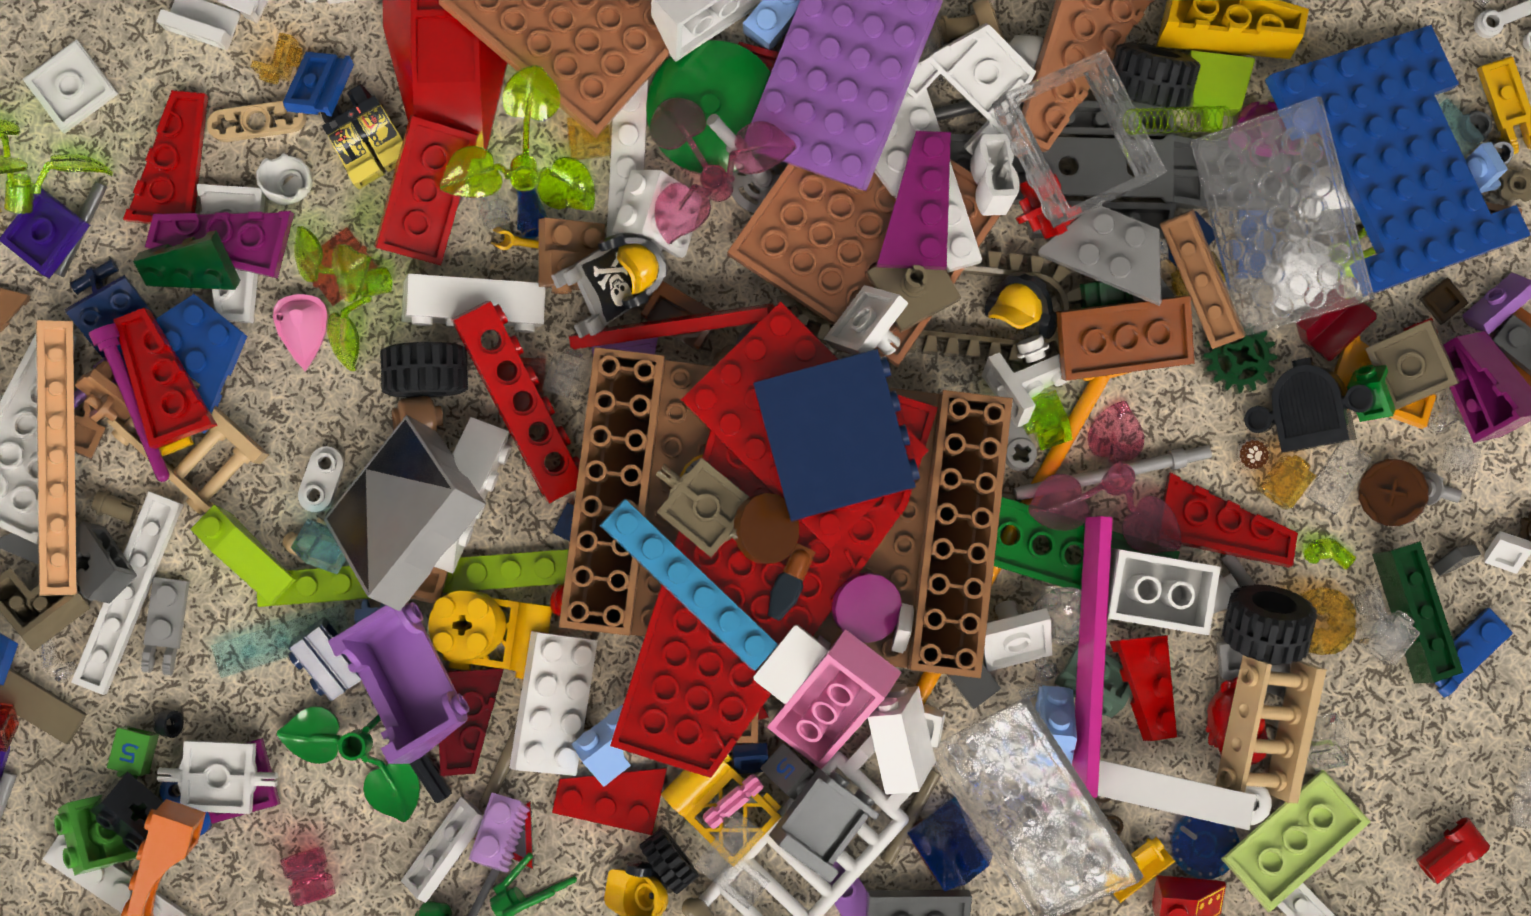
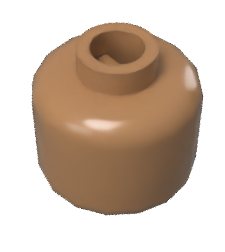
M429 396L402 398L398 401L397 407L392 408L394 430L406 415L437 431V426H443L441 406H434V402Z

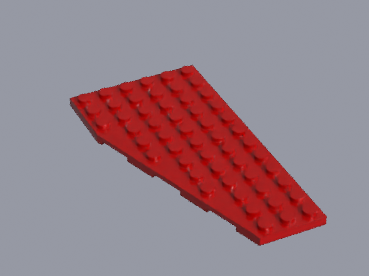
M897 394L901 411L895 412L897 419L902 424H905L906 428L926 447L938 407ZM710 431L702 458L749 497L761 493L773 494ZM922 458L916 463V464H917V467H918V470H919V467H920V463H921ZM912 489L883 496L830 550L798 520L799 538L797 543L815 551L816 554L803 580V589L796 604L780 621L768 616L770 593L778 575L783 573L790 555L786 559L773 564L756 563L746 558L738 548L736 541L731 538L723 543L714 555L710 557L680 531H678L674 546L779 645L794 625H799L810 635L814 636L832 611V603L836 591L839 587H842L847 581L846 579L860 573L897 519L907 508ZM661 585L610 746L711 778L771 695L769 691L754 680V675L768 657L753 671Z

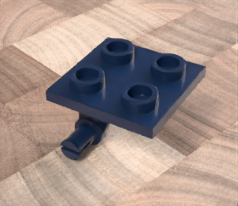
M109 259V261L97 268L90 267L86 269L85 275L70 282L71 288L77 295L90 287L92 288V294L65 309L66 314L102 358L106 357L104 351L100 352L98 346L93 345L89 332L99 327L113 324V319L142 308L150 310L155 319L158 318L125 275L106 286L103 285V279L119 272L116 263L112 259Z

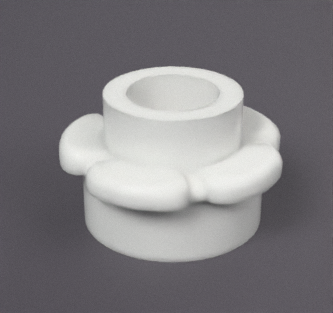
M1041 334L1028 337L1016 344L1019 350L1017 357L1025 358L1027 363L1044 358L1046 356L1045 350L1049 348V343H1045Z

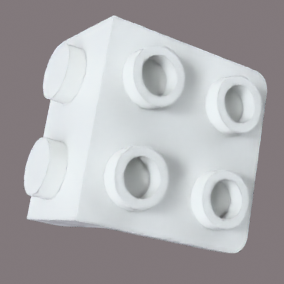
M631 170L612 233H624L625 236H643L648 239L653 238L662 249L675 257L683 258L686 256L701 205V197L662 170Z

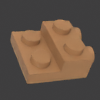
M546 217L539 219V287L551 288V293L571 294L572 290H580L577 282L573 285L568 286V284H565L560 288H556L551 275L575 264L598 250V242L605 239V224Z

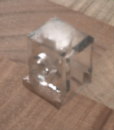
M1397 610L1394 615L1381 617L1370 631L1373 634L1372 637L1361 638L1358 644L1385 665L1395 666L1420 635V632L1412 626L1415 623L1412 618L1404 612Z

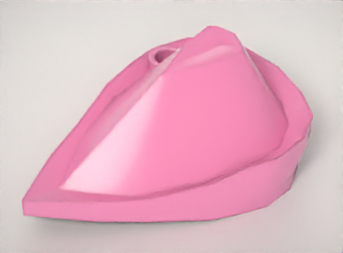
M296 294L278 300L274 306L273 320L279 337L296 362L306 372L326 336L330 315L326 304L320 298L312 295Z

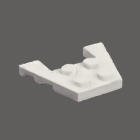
M985 23L920 59L906 92L916 100L941 74L987 119V122L963 146L973 155L982 135L1006 134V128L1014 112H1017L1036 71L989 24Z

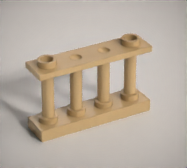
M216 406L211 415L218 426L208 429L209 432L175 468L164 459L170 474L169 480L189 497L186 503L199 514L206 513L213 506L209 500L244 463L248 464L251 461L261 465L269 456L261 446ZM131 417L125 423L118 418L113 422L109 419L106 421L114 428L111 433L125 446L131 444L148 459L141 440L135 433L136 428ZM228 439L235 446L232 450L234 454L204 487L198 491L185 477L219 440L224 441Z
M1243 655L1215 786L1245 792L1246 786L1265 787L1273 797L1287 803H1298L1327 669L1298 661L1291 663L1290 673L1271 671L1272 664ZM1268 685L1286 687L1282 707L1264 705ZM1261 719L1279 720L1275 740L1256 739ZM1253 753L1272 754L1268 773L1249 772Z

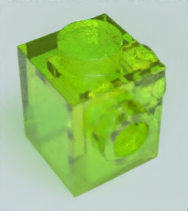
M1056 390L1040 393L1031 398L1036 406L1029 423L1023 426L1027 435H1034L1040 451L1073 440L1069 419Z

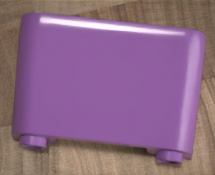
M407 602L401 611L385 605L328 641L335 656L345 654L351 662L348 665L350 672H357L386 728L385 731L381 732L383 739H389V744L382 747L381 750L388 764H410L424 756L468 719L469 706L461 694H457L421 622L423 615L418 606L413 602L410 604Z

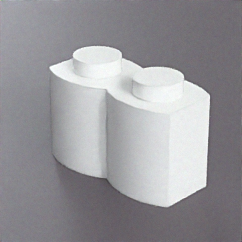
M1007 134L982 135L971 157L970 170L974 181L978 185L975 192V200L983 216L1006 215L1019 192V177L1012 166L1014 148Z

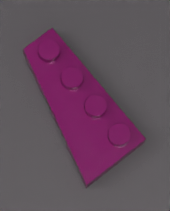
M916 131L877 267L913 269L914 265H920L930 270H946L951 132Z
M279 211L278 213L153 214L145 247L152 249L166 244L175 246L182 244L186 238L194 236L195 239L205 237L207 232L217 230L235 269L278 279L295 213Z

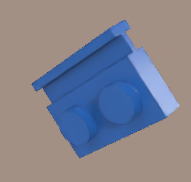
M305 52L283 100L286 111L318 115L319 112H325L327 116H332L354 66L351 57L345 55L343 59L338 58L336 54Z

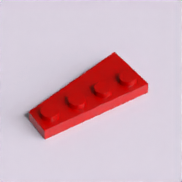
M171 90L156 130L158 132L152 149L149 148L145 159L147 162L141 179L137 180L133 191L135 195L130 208L126 209L123 217L124 221L151 224L153 214L195 213L197 200L196 184L199 183L208 96L205 93Z
M1171 472L1168 474L1156 540L1287 568L1293 566L1297 532L1264 516L1250 513L1230 500L1225 501L1209 493V490L1198 485L1193 486Z

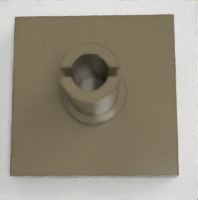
M914 265L913 269L880 268L876 266L868 270L866 274L874 288L899 294L908 302V305L894 322L900 333L961 299L946 270H930L920 265Z
M1432 320L1365 348L1372 365L1387 366L1388 374L1385 382L1396 410L1460 383Z

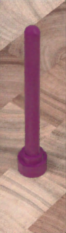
M108 324L89 332L91 341L94 346H98L100 352L104 351L155 477L160 482H166L170 477L169 471L160 449L149 447L130 377L117 348L120 345L118 337L121 336L116 324Z

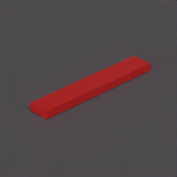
M769 303L606 327L595 335L591 336L589 333L582 338H579L576 332L569 336L570 348L580 349L759 323L774 308V304Z

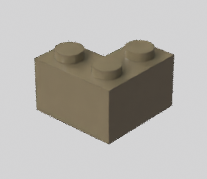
M11 568L0 575V612L33 652L90 609L78 591L76 595L39 596V585L30 591Z

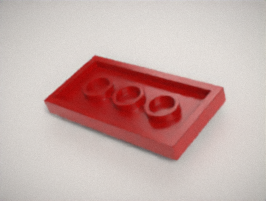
M410 115L375 240V248L441 266L478 135Z

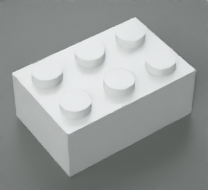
M1111 548L1107 618L1210 635L1221 567Z

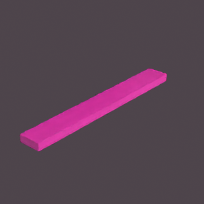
M1105 516L1085 517L1075 699L1077 742L1072 760L1070 790L1072 795L1097 798L1112 541L1113 519L1112 517Z

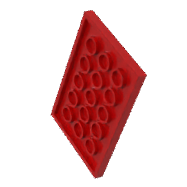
M780 302L681 401L773 494L784 498L753 383L839 359ZM897 419L899 426H900V425H903V424ZM907 429L910 439V445L905 446L908 460L915 459L917 463L929 450ZM882 497L809 516L800 521L830 550Z

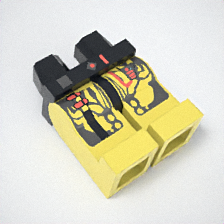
M362 84L354 87L347 93L354 105L353 108L343 113L337 103L332 116H327L325 112H321L325 122L322 127L346 168L353 185L358 189L385 175L368 144L370 143L383 167L390 172L396 168L403 143V138L375 95L372 96Z

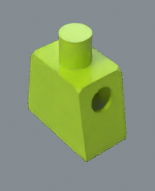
M1191 50L1188 56L1198 61L1201 66L1190 105L1187 107L1188 111L1203 113L1202 131L1220 133L1222 132L1224 116L1234 117L1242 108L1255 58Z

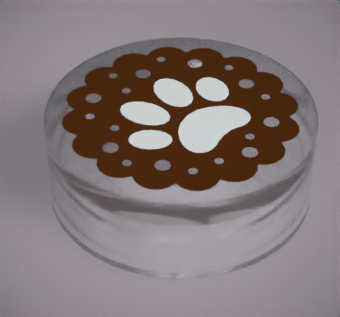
M1259 438L1243 440L1235 450V460L1238 466L1247 472H1256L1264 469L1271 459L1269 446Z

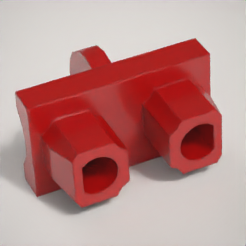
M1055 174L1044 177L1039 175L1020 183L1019 189L1024 198L1018 202L1024 213L1015 218L1017 223L1022 224L1028 221L1033 232L1040 229L1044 239L1056 235L1059 236L1068 231L1066 226L1076 219V214L1068 202L1056 207L1051 195L1061 190V184Z

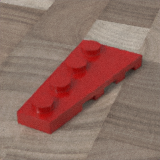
M142 308L113 319L121 336L118 337L149 447L157 449L218 426L152 312Z

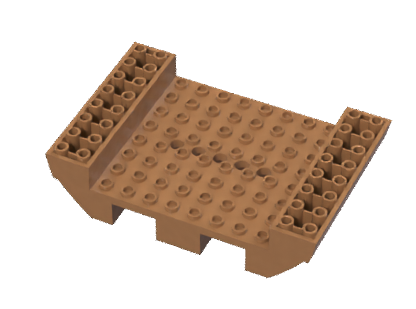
M594 347L559 627L627 636L646 635L662 584L616 542L600 524L626 499L673 545L675 544L678 530L657 513L668 499L672 488L656 476V473L660 470L668 478H671L661 469L666 464L680 476L687 463L694 457L704 453L711 430L681 399L714 366L665 360L663 355ZM889 388V392L896 390L898 395L938 407L926 444V448L929 451L922 457L918 470L920 479L915 480L916 487L912 489L907 508L860 571V573L870 572L885 577L895 585L901 596V603L913 605L915 609L909 642L903 654L891 651L894 628L892 633L882 640L864 644L894 667L981 678L1013 398L943 390L937 394ZM832 611L813 636L817 639L821 635L831 643L830 647L843 633L835 623Z

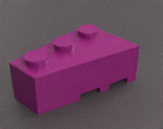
M1486 331L1457 336L1443 344L1460 382L1450 387V390L1473 443L1503 437L1531 421V387Z

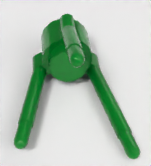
M527 853L507 877L493 887L496 895L490 899V906L496 916H514L522 910L554 896L556 892L575 883L577 878L572 876L525 898L518 887L515 886L511 889L508 886L533 858L532 853Z

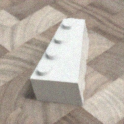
M408 274L403 282L401 322H411L412 325L432 326L433 323L455 328L451 321L452 318L485 301H491L493 306L499 304L508 320V323L504 324V326H514V331L533 333L535 332V327H541L544 324L546 288L539 287V283Z
M470 417L452 455L459 471L469 478L486 503L485 498L488 491H493L498 480V467L500 464H506L512 446L507 445L509 431ZM484 507L459 539L440 557L434 567L452 574L454 573L464 547L467 546L471 538L475 521L481 517Z

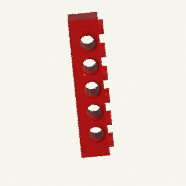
M485 301L452 318L451 321L544 499L550 504L576 490L580 459L578 456L571 457L566 447L571 442L562 426L556 428L551 418L555 411L546 395L542 398L540 397L535 387L540 382L533 368L530 365L524 366L519 356L524 351L515 335L509 337L504 327L508 320L500 305L493 306L491 301ZM487 330H494L498 335V343L492 349H485L481 344V336ZM508 360L514 366V373L509 379L503 380L497 375V367L501 362ZM520 391H526L530 397L529 405L522 410L515 409L513 405L515 394ZM535 422H543L545 425L543 437L537 440L531 439L529 436L530 426ZM551 452H558L561 457L559 466L552 470L547 469L544 464L545 457Z

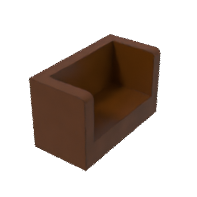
M662 281L661 285L650 297L641 313V317L645 321H653L715 311ZM713 329L671 336L700 352Z

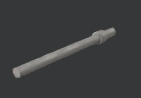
M1209 445L1184 450L1182 447L1168 450L1165 455L1013 488L1014 498L1016 501L1164 468L1180 469L1187 467V463L1211 458L1212 452Z

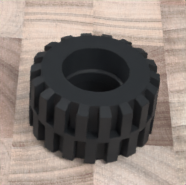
M1123 43L1117 45L1107 87L1119 96L1152 106L1164 108L1188 107L1201 65L1191 56L1171 49L1143 43Z
M411 342L390 345L380 350L382 393L393 397L406 398L419 396L443 397L458 395L468 390L467 350L464 346L449 342Z
M1262 584L1244 585L1242 588H1236L1230 595L1222 636L1224 641L1233 650L1240 652L1246 657L1274 664L1298 662L1308 655L1317 619V610L1309 600L1290 590Z

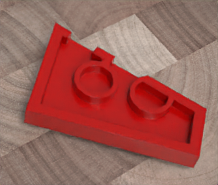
M1168 635L1109 641L1112 651L1119 654L1123 668L1119 669L1122 680L1129 683L1133 695L1130 704L1143 741L1176 738L1177 730Z
M667 767L622 772L604 787L594 775L560 778L552 813L652 835Z

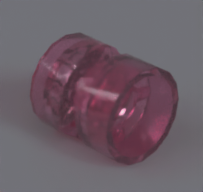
M324 846L280 859L285 879L292 881L288 891L293 907L309 904L337 893L332 874L325 873L324 870L329 865Z

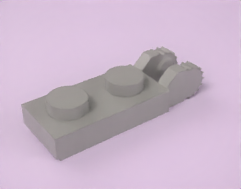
M153 577L143 643L145 648L141 661L143 672H152L155 665L156 646L167 647L163 657L162 672L164 675H173L177 649H180L190 581Z

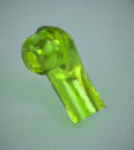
M1333 538L1313 540L1303 551L1304 558L1311 564H1317L1320 559L1332 558L1345 570L1356 560L1355 555Z

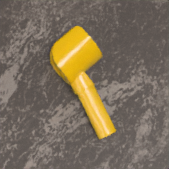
M502 227L493 229L494 232L504 234L505 237L501 243L491 242L498 249L508 250L512 246L539 249V240L513 236L511 232Z

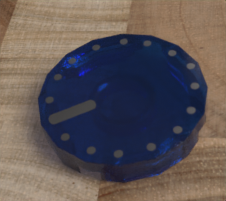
M1183 816L1175 824L1170 835L1171 852L1175 863L1185 873L1198 879H1214L1230 870L1221 858L1239 843L1235 827L1189 816Z

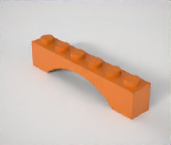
M168 799L157 810L152 809L149 812L144 825V829L148 830L147 838L141 843L136 859L140 860L139 869L134 872L129 883V890L133 892L131 899L126 902L121 916H154L155 895L162 876L171 866L183 860L196 846L206 812Z

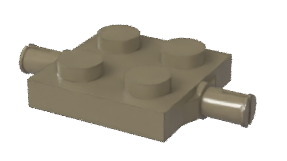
M703 458L699 460L690 472L682 477L677 475L666 464L661 467L671 478H668L660 470L656 473V476L672 489L668 499L657 511L660 516L710 557L714 555L723 543L731 538L734 540L738 538L736 529H734V518L740 505L749 498L748 495Z

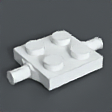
M187 740L184 741L183 759L179 768L159 767L157 774L169 775L157 776V781L178 782L181 793L180 804L203 812L250 814L253 809V793L256 786L276 787L278 780L265 779L278 778V773L257 772L255 764L256 743Z

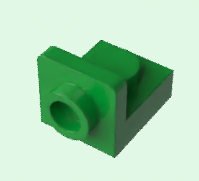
M1365 365L1355 370L1351 376L1347 390L1355 385H1365L1370 387L1376 395V403L1370 411L1364 413L1356 412L1360 422L1394 415L1396 408L1385 382L1388 374L1386 365Z

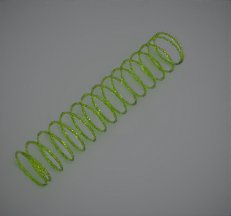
M1227 106L1129 109L1123 118L1124 129L1130 135L1137 133L1163 134L1164 132L1226 131L1232 124V113ZM1220 108L1224 109L1228 115V124L1225 129H1220L1223 123ZM1225 108H1227V109L1230 111V114H1231V123H1230V125H1229V114H1228V112H1227V110H1226ZM1132 110L1127 118V131L1124 125V119L1127 112ZM1161 110L1164 112L1162 118L1159 114ZM1168 110L1170 115L1171 113L1173 114L1174 110L1177 111L1176 116L1173 114L1174 126L1172 130L1169 125L1170 115L1168 117L1166 113ZM1180 110H1183V116L1186 113L1188 118L1186 129L1183 126V116L1181 117ZM1187 110L1191 111L1190 115L1193 113L1195 120L1194 127L1190 131H1187L1188 126L1190 127V115L1188 117ZM1133 111L1136 112L1133 123L1134 133L1128 128V119ZM1140 111L1143 112L1141 120L1139 116ZM1146 111L1150 112L1149 117L1150 115L1153 117L1152 130L1149 128V117L1147 120ZM1153 111H1156V112H1157V113H1156V116H1155V120H1154V116H1153V114H1152ZM1218 111L1221 115L1220 127H1218L1216 123V114ZM1198 112L1201 116V126L1199 129L1196 124ZM1205 112L1208 116V125L1206 129L1203 125V116ZM1211 112H1213L1215 117L1213 128H1211L1209 122ZM1178 113L1181 117V125L1179 130L1176 126V117ZM1137 114H1138V117H1139V126H1138V129L1136 130V128H1135V118H1136V116H1137ZM1157 114H1158L1159 117H1160V128H1159V130H1157V128H1156V117H1157ZM1164 114L1167 117V127L1165 130L1162 124ZM1143 115L1146 117L1145 130L1142 128Z

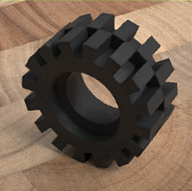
M662 827L639 844L649 864L653 866L655 872L660 875L663 882H666L667 886L675 894L681 892L699 877L692 862L689 861L679 845Z

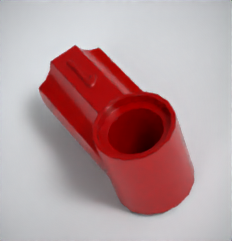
M1468 817L1458 820L1456 822L1457 826L1451 831L1449 829L1445 830L1443 833L1444 838L1416 859L1424 873L1437 885L1464 863L1469 864L1478 860L1490 849L1489 843Z

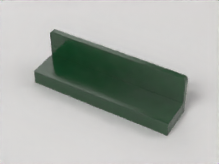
M1421 541L1372 554L1414 684L1435 683L1464 673Z

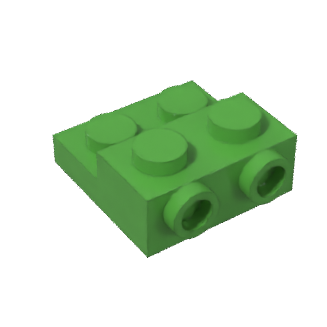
M102 795L68 802L58 808L59 814L54 817L55 829L59 835H64L67 848L63 850L64 864L68 869L73 868L74 876L136 859L137 852L128 849L122 842L123 838L116 832L102 827L97 822L96 816L89 811Z

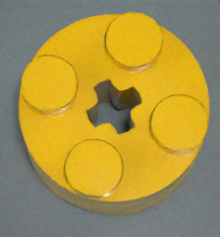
M454 591L439 598L434 603L429 616L428 630L435 650L443 655L456 660L479 659L490 654L503 640L506 632V618L502 608L488 594L479 591ZM464 621L472 623L471 629L463 628Z

